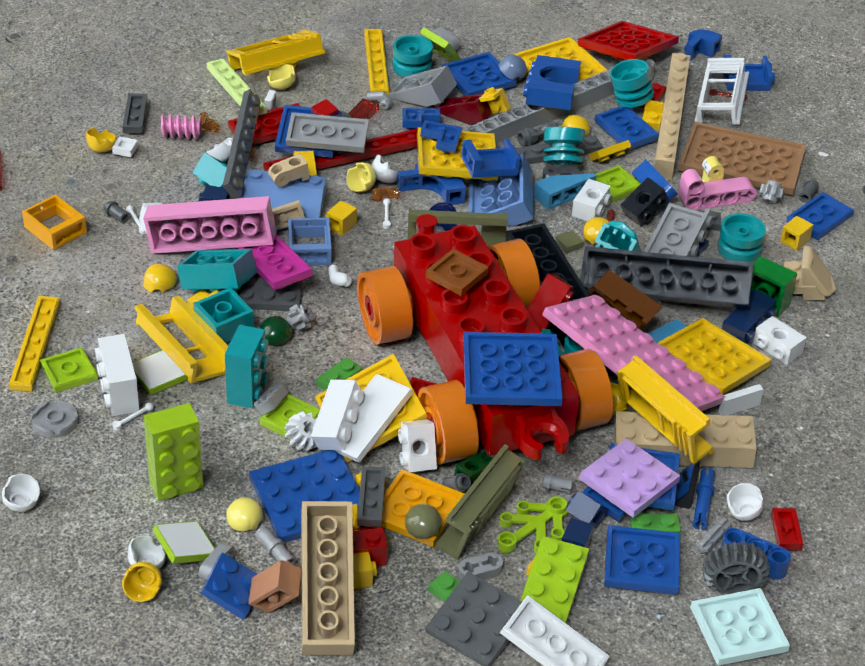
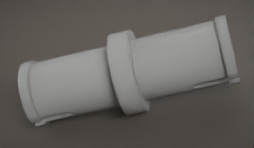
M262 526L256 531L255 537L266 547V552L269 556L274 557L277 561L283 560L290 562L292 565L295 564L296 558L284 547L285 543L281 539H277L267 526Z

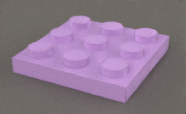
M626 438L580 472L579 479L634 518L679 483L680 475Z

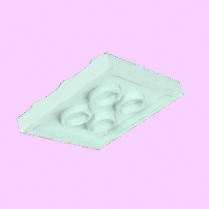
M761 588L691 601L690 608L718 666L789 651L790 644Z

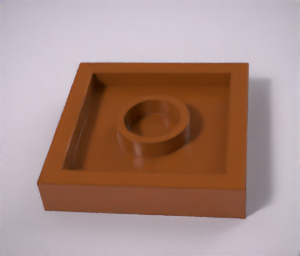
M452 249L426 270V278L462 296L488 274L489 267Z

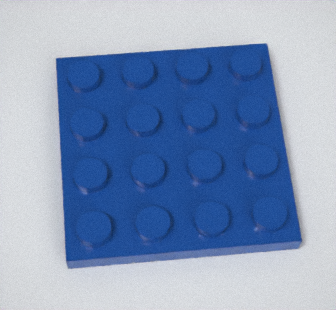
M464 332L465 404L562 406L557 334Z
M326 450L249 471V479L277 538L281 539L284 543L301 538L302 501L352 502V504L359 506L360 490L341 454L333 450Z

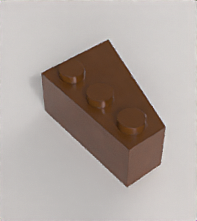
M610 269L588 291L590 296L597 295L602 297L606 304L617 309L621 313L620 315L634 322L640 330L663 308Z

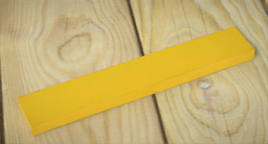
M364 29L370 92L384 91L388 95L389 85L382 29Z
M38 296L9 382L10 390L32 392L41 365L40 360L43 359L60 306V297Z

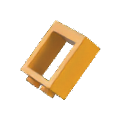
M56 194L22 211L24 227L52 250L87 233L85 216ZM55 215L64 220V222L50 229L41 223Z

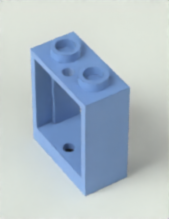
M329 218L288 219L289 247L307 265H331ZM294 237H324L325 244L294 245Z

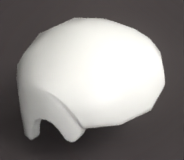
M228 138L219 145L215 144L214 149H207V154L227 162L233 138Z
M377 155L371 165L375 170L376 179L383 183L391 184L398 180V173L391 170L389 163L385 162L380 155Z
M23 473L10 476L2 490L4 505L17 512H25L32 509L36 505L40 494L38 481L31 475Z
M740 483L732 487L727 494L729 511L738 520L750 521L757 518L764 508L761 490L751 483Z
M138 536L131 540L128 547V562L130 565L144 561L154 564L159 569L163 566L166 560L165 552L161 545L157 546L154 544L151 536Z

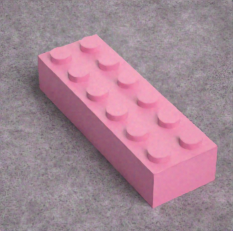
M270 196L148 205L143 217L152 254L273 245L277 233Z

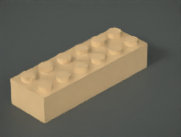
M616 411L614 444H619L627 438L640 448L680 454L679 465L681 466L692 464L689 455H685L683 450L680 451L679 446L676 447L638 412ZM705 414L710 418V425L698 434L713 447L714 453L711 455L707 454L700 459V466L754 468L757 448L753 416Z
M302 501V655H353L355 632L352 502Z

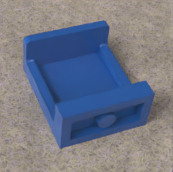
M724 55V58H732V56ZM763 56L761 64H745V72H749L746 91H770L771 85L775 82V73H772V64L768 61V57ZM722 73L724 79H736L737 73ZM725 82L727 91H733L735 82Z
M504 139L502 148L476 150L471 140H463L461 158L472 178L518 175L522 159L509 139Z

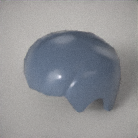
M513 54L504 57L498 65L501 72L511 80L519 77L518 80H521L528 71L525 61Z

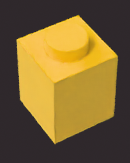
M339 201L326 212V218H329L330 230L341 236L346 234L357 224V208Z
M798 216L794 217L783 226L780 242L797 251L810 241L814 224Z
M369 552L354 553V589L373 587V576H377L375 561H371Z

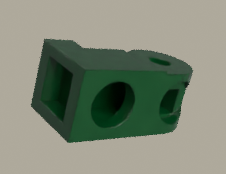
M485 452L473 455L456 464L454 476L458 473L466 474L471 480V487L492 461V458Z

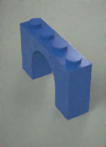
M537 55L536 61H532L529 76L524 86L523 96L526 97V104L571 110L575 86L572 84L577 83L579 80L581 61Z

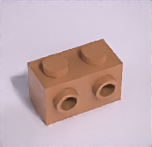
M280 560L252 577L248 604L270 613L299 596L302 569L288 561Z

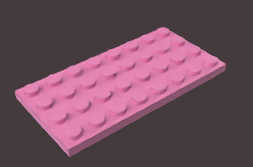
M592 295L545 308L542 314L584 349L594 350L601 358L603 364L615 374L633 361L632 357L637 355L700 411L722 404L723 398L726 397L720 393L716 386L705 382L702 375L687 368L684 361L670 354L666 347L656 343L652 336L638 329L634 322L627 320L620 315L621 313L617 309L606 304L600 296Z

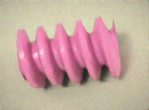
M162 113L161 132L164 138H167L170 133L172 139L177 134L179 139H182L184 134L187 139H190L193 134L194 139L198 140L202 129L201 115L198 121H196L194 115H192L191 120H188L187 115H184L183 120H180L179 114L173 120L171 114L165 119Z

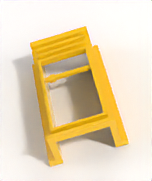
M304 29L301 30L302 32H298V34L292 33V35L288 34L226 51L230 67L233 70L241 68L242 74L248 75L325 54V50L323 49L320 33Z
M180 295L172 297L170 312L167 314L154 316L143 304L135 305L134 309L137 311L136 325H140L188 377L190 383L225 375V352L228 345ZM173 321L195 346L185 349L162 324ZM199 349L206 358L195 360L189 354V351Z
M637 355L632 357L633 361L617 371L622 401H626L676 447L679 446L680 451L683 450L685 455H689L690 461L693 464L707 454L711 455L714 453L713 447L698 434L710 425V418Z

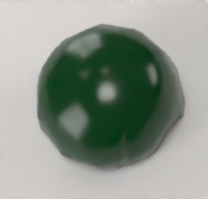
M280 316L266 318L260 325V329L265 330V339L268 340V346L278 347L285 345L292 337L293 329L291 325Z

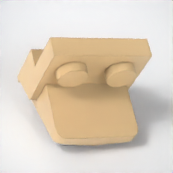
M804 246L802 262H784V267L797 273L793 294H803V300H825V297L831 296L836 291L831 273L811 246Z

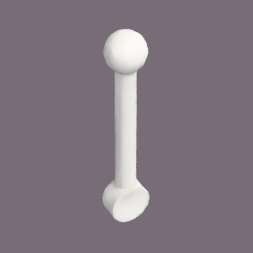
M388 198L383 200L385 205L384 229L391 227V222L389 221V205L391 201Z
M131 205L127 206L126 211H128L132 215L133 219L137 223L139 227V233L146 234L142 224L140 223L138 217L134 213V207Z
M148 402L145 404V407L125 419L114 421L112 424L113 429L120 430L123 424L146 411H152L153 404Z

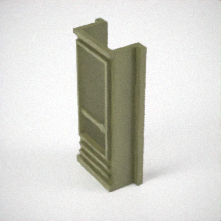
M409 208L407 239L416 235L417 218L423 214H430L437 218L438 223L482 225L481 236L487 245L506 241L508 216L505 212L497 214L412 210V208Z
M504 444L448 514L445 521L450 524V527L436 543L435 550L439 551L441 549L458 560L466 546L474 539L505 497L514 488L525 460L508 450L509 446Z

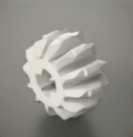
M303 411L299 412L297 415L295 414L290 417L284 429L287 431L285 438L291 440L289 445H296L297 451L303 448L306 452L317 447L311 437L317 418H312V412L305 414Z

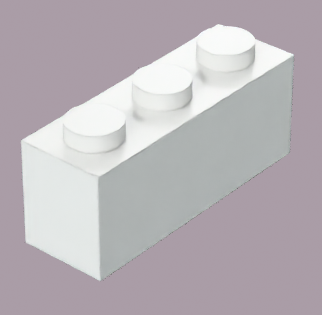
M330 380L311 434L319 450H345L347 441L350 440L353 423L357 419L359 405L363 401V391L356 380Z

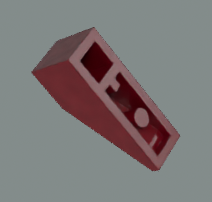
M483 94L444 99V103L433 107L440 109L441 115L467 124L479 123L492 115L488 102H480L479 100Z

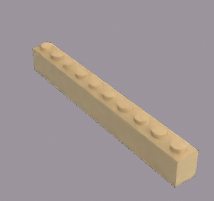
M672 53L654 168L665 180L671 181L690 55H685L684 53Z

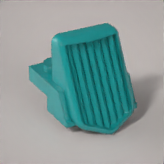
M610 221L608 224L603 223L595 239V242H597L595 247L641 252L636 233L626 223L619 221Z

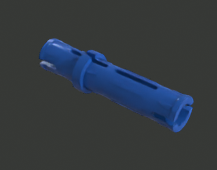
M707 468L701 470L700 483L696 487L698 495L692 525L697 530H699L700 522H702V530L708 526L711 497L715 492L713 483L716 474L711 468L708 470V475H706Z

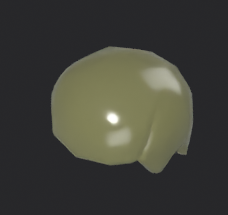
M418 504L408 511L405 518V526L408 533L415 538L426 539L430 536H436L440 527H442L441 515L435 507L429 504Z

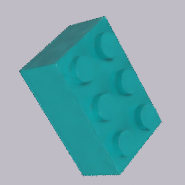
M252 249L196 250L177 265L182 289H191L193 292L202 289L215 291L230 287L235 291L240 289L245 282L249 281L257 273Z
M239 324L225 352L228 404L253 409L254 403L262 395L263 385L266 386L268 383L269 373L266 372L269 357L266 356L268 340L265 339L264 329Z

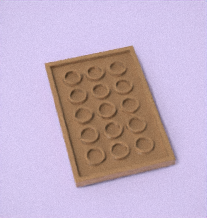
M694 121L678 170L685 172L688 169H695L699 175L703 176V161L710 156H715L724 168L723 180L747 177L753 187L760 188L761 184L766 185L768 180H772L781 184L784 194L793 195L806 145Z

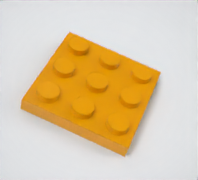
M401 469L384 493L381 527L434 547L449 524L445 521L448 514L464 496V493ZM418 504H429L438 510L441 515L442 527H440L436 536L421 539L415 538L408 533L405 526V518L412 507Z

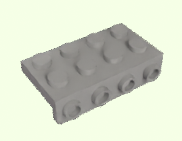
M669 203L644 252L696 257L699 249L698 245L704 241L707 227L710 228L713 223L714 217L711 216V208H706L703 213Z

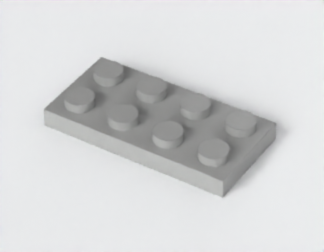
M291 113L286 146L364 153L369 119Z

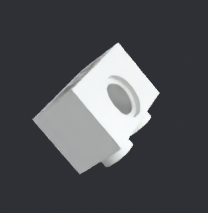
M588 179L573 200L572 216L586 221L593 217H601L604 207L608 206L611 202V186Z
M771 316L756 327L753 343L788 365L803 353L807 337Z
M428 419L401 422V429L398 430L399 442L402 443V452H400L399 456L401 466L409 472L437 469L434 423ZM416 441H420L419 449L413 451V444Z

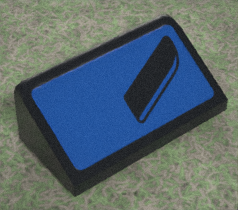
M700 460L695 464H690L680 473V480L676 489L675 506L686 509L692 507Z

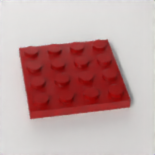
M626 21L617 22L578 38V46L584 47L586 50L598 51L599 54H608L615 59L625 60L649 58L650 55L660 53V51L669 49L671 46L679 43V36Z

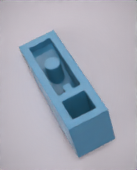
M592 173L549 176L535 182L534 198L547 210L574 200L587 180L596 181L597 175Z

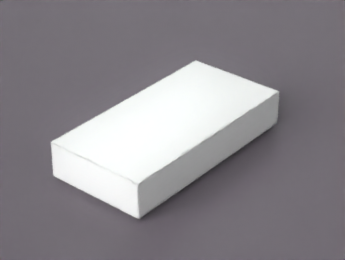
M758 384L726 394L722 404L719 406L718 412L720 415H730L759 406L764 389Z

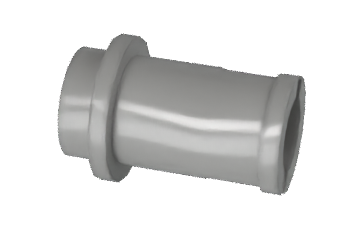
M553 473L545 474L542 487L547 488V491L552 489L570 494L573 479L554 476Z

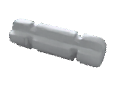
M726 518L718 520L696 544V548L700 553L705 554L710 551L713 545L723 537L725 531L731 528V523Z

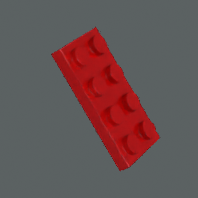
M296 103V104H292V105H290V106H300V105H299V103ZM284 107L268 110L266 114L258 115L252 145L269 142L277 138ZM238 118L228 120V127L233 134L235 133Z

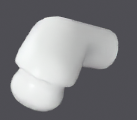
M337 265L329 266L330 282L333 285L344 287L351 285V277L339 272Z

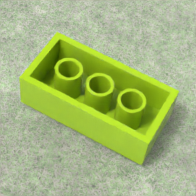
M186 403L143 415L149 483L157 500L161 501L202 489L199 420L191 404Z

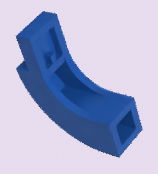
M415 164L414 170L398 172L397 187L399 192L427 189L438 193L446 206L465 203L466 187L460 177L425 176L419 174L418 164Z

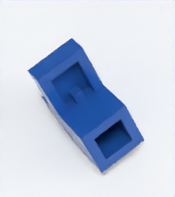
M704 29L690 32L688 42L684 48V51H686L685 55H690V61L699 53L712 58L720 50L722 35Z

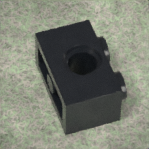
M647 177L620 205L625 216L642 227L651 220L660 208L665 206L669 199L665 189Z

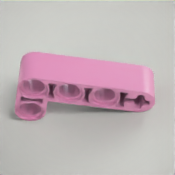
M688 169L681 176L678 194L686 208L699 210L751 202L755 199L757 191L747 177L703 182L695 169Z

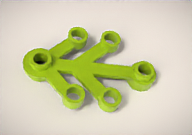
M560 496L550 498L547 503H532L521 500L517 503V514L503 512L500 515L499 521L502 527L510 528L513 524L526 525L514 533L508 531L500 533L497 541L499 550L505 554L513 552L519 541L536 530V541L533 547V551L536 554L542 536L546 537V522L552 518L553 529L551 530L550 538L562 541L565 532L562 527V518L568 514L566 511L569 506L567 501ZM530 511L543 512L540 515H529Z

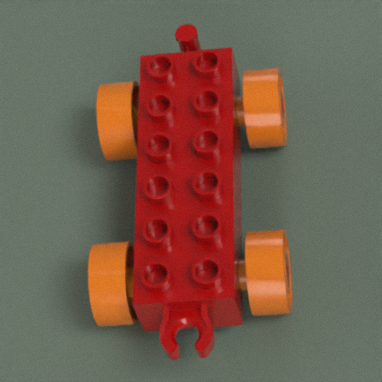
M423 214L416 220V235H413L410 239L394 242V266L361 272L357 280L358 303L366 332L371 341L379 345L409 338L412 334L414 319L448 382L422 387L418 393V399L427 414V419L433 422L435 426L437 464L441 465L476 455L479 439L489 456L497 454L506 444L509 446L508 450L520 449L527 457L537 461L542 458L543 442L555 440L556 452L565 454L568 448L569 436L575 435V431L606 424L610 421L613 412L611 384L601 358L592 349L559 355L562 406L465 404L464 332L542 334L527 310L540 288V280L533 254L522 239L487 246L475 225H458L449 231L436 233L437 218L430 214ZM452 249L489 267L488 274L462 296L426 278V270Z

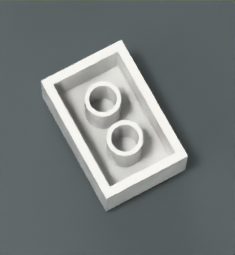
M125 334L98 338V348H95L96 360L100 361V363L96 364L98 377H103L100 379L102 393H107L104 394L106 408L110 407L112 416L137 412L139 410L137 380Z

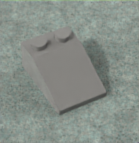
M447 65L404 77L388 96L391 99L425 107L431 105L439 106L453 92L452 90L457 83Z

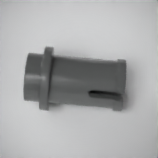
M810 179L804 183V189L799 195V199L802 202H809L814 193L818 192V182Z
M108 201L104 206V211L108 216H113L121 223L128 221L130 213L121 208L116 201Z
M458 473L454 477H445L442 480V485L459 492H464L470 487L471 480L466 474Z

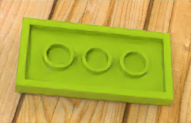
M542 536L520 601L523 602L528 595L567 624L587 562L589 548Z

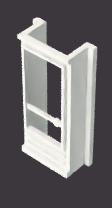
M708 58L695 122L703 123L705 110H731L732 124H740L749 72H745V58ZM713 73H737L736 79L712 78ZM735 82L731 103H707L711 83Z

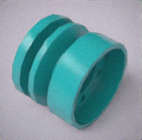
M638 59L626 60L618 63L611 69L610 78L614 88L615 100L621 107H638L646 104L653 98L654 90L650 80L649 66L645 61Z
M549 127L544 129V142L551 144L552 147L544 149L543 153L550 154V156H544L543 163L552 165L576 163L580 165L584 163L583 157L575 156L584 154V150L576 148V145L585 143L584 129L575 127Z

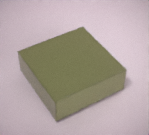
M573 230L555 237V241L565 253L583 247L584 242Z

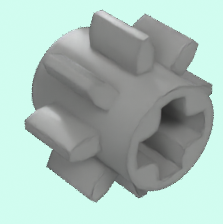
M768 180L766 185L761 184L759 195H762V200L771 204H776L777 199L782 200L784 194L781 184L772 180Z
M296 304L289 308L291 313L287 315V321L293 329L297 328V331L301 329L304 331L311 327L310 322L313 321L314 314L310 307Z

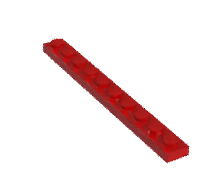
M418 129L366 140L364 153L334 150L333 158L314 156L316 170L418 147ZM287 158L263 163L264 171H268L273 164Z

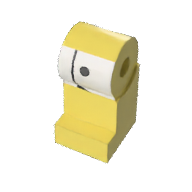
M715 156L706 158L702 163L704 168L702 181L723 180L724 168L719 163L718 158Z

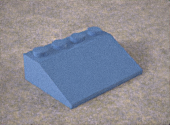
M520 154L522 165L519 167L518 175L498 176V180L491 181L470 179L469 212L497 214L505 212L508 216V226H516L533 220V170L524 154Z
M248 169L241 198L270 196L272 209L299 200L305 218H321L326 200V177L313 175L308 180L302 181L299 178L290 181L285 186L279 187L272 181L268 171Z

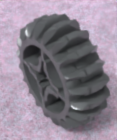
M735 540L733 544L724 542V546H715V551H708V556L704 557L702 568L706 585L710 586L711 591L718 590L720 594H732L763 587L764 582L768 581L770 574L768 557L761 547H755L754 543L747 545L745 541L736 543Z

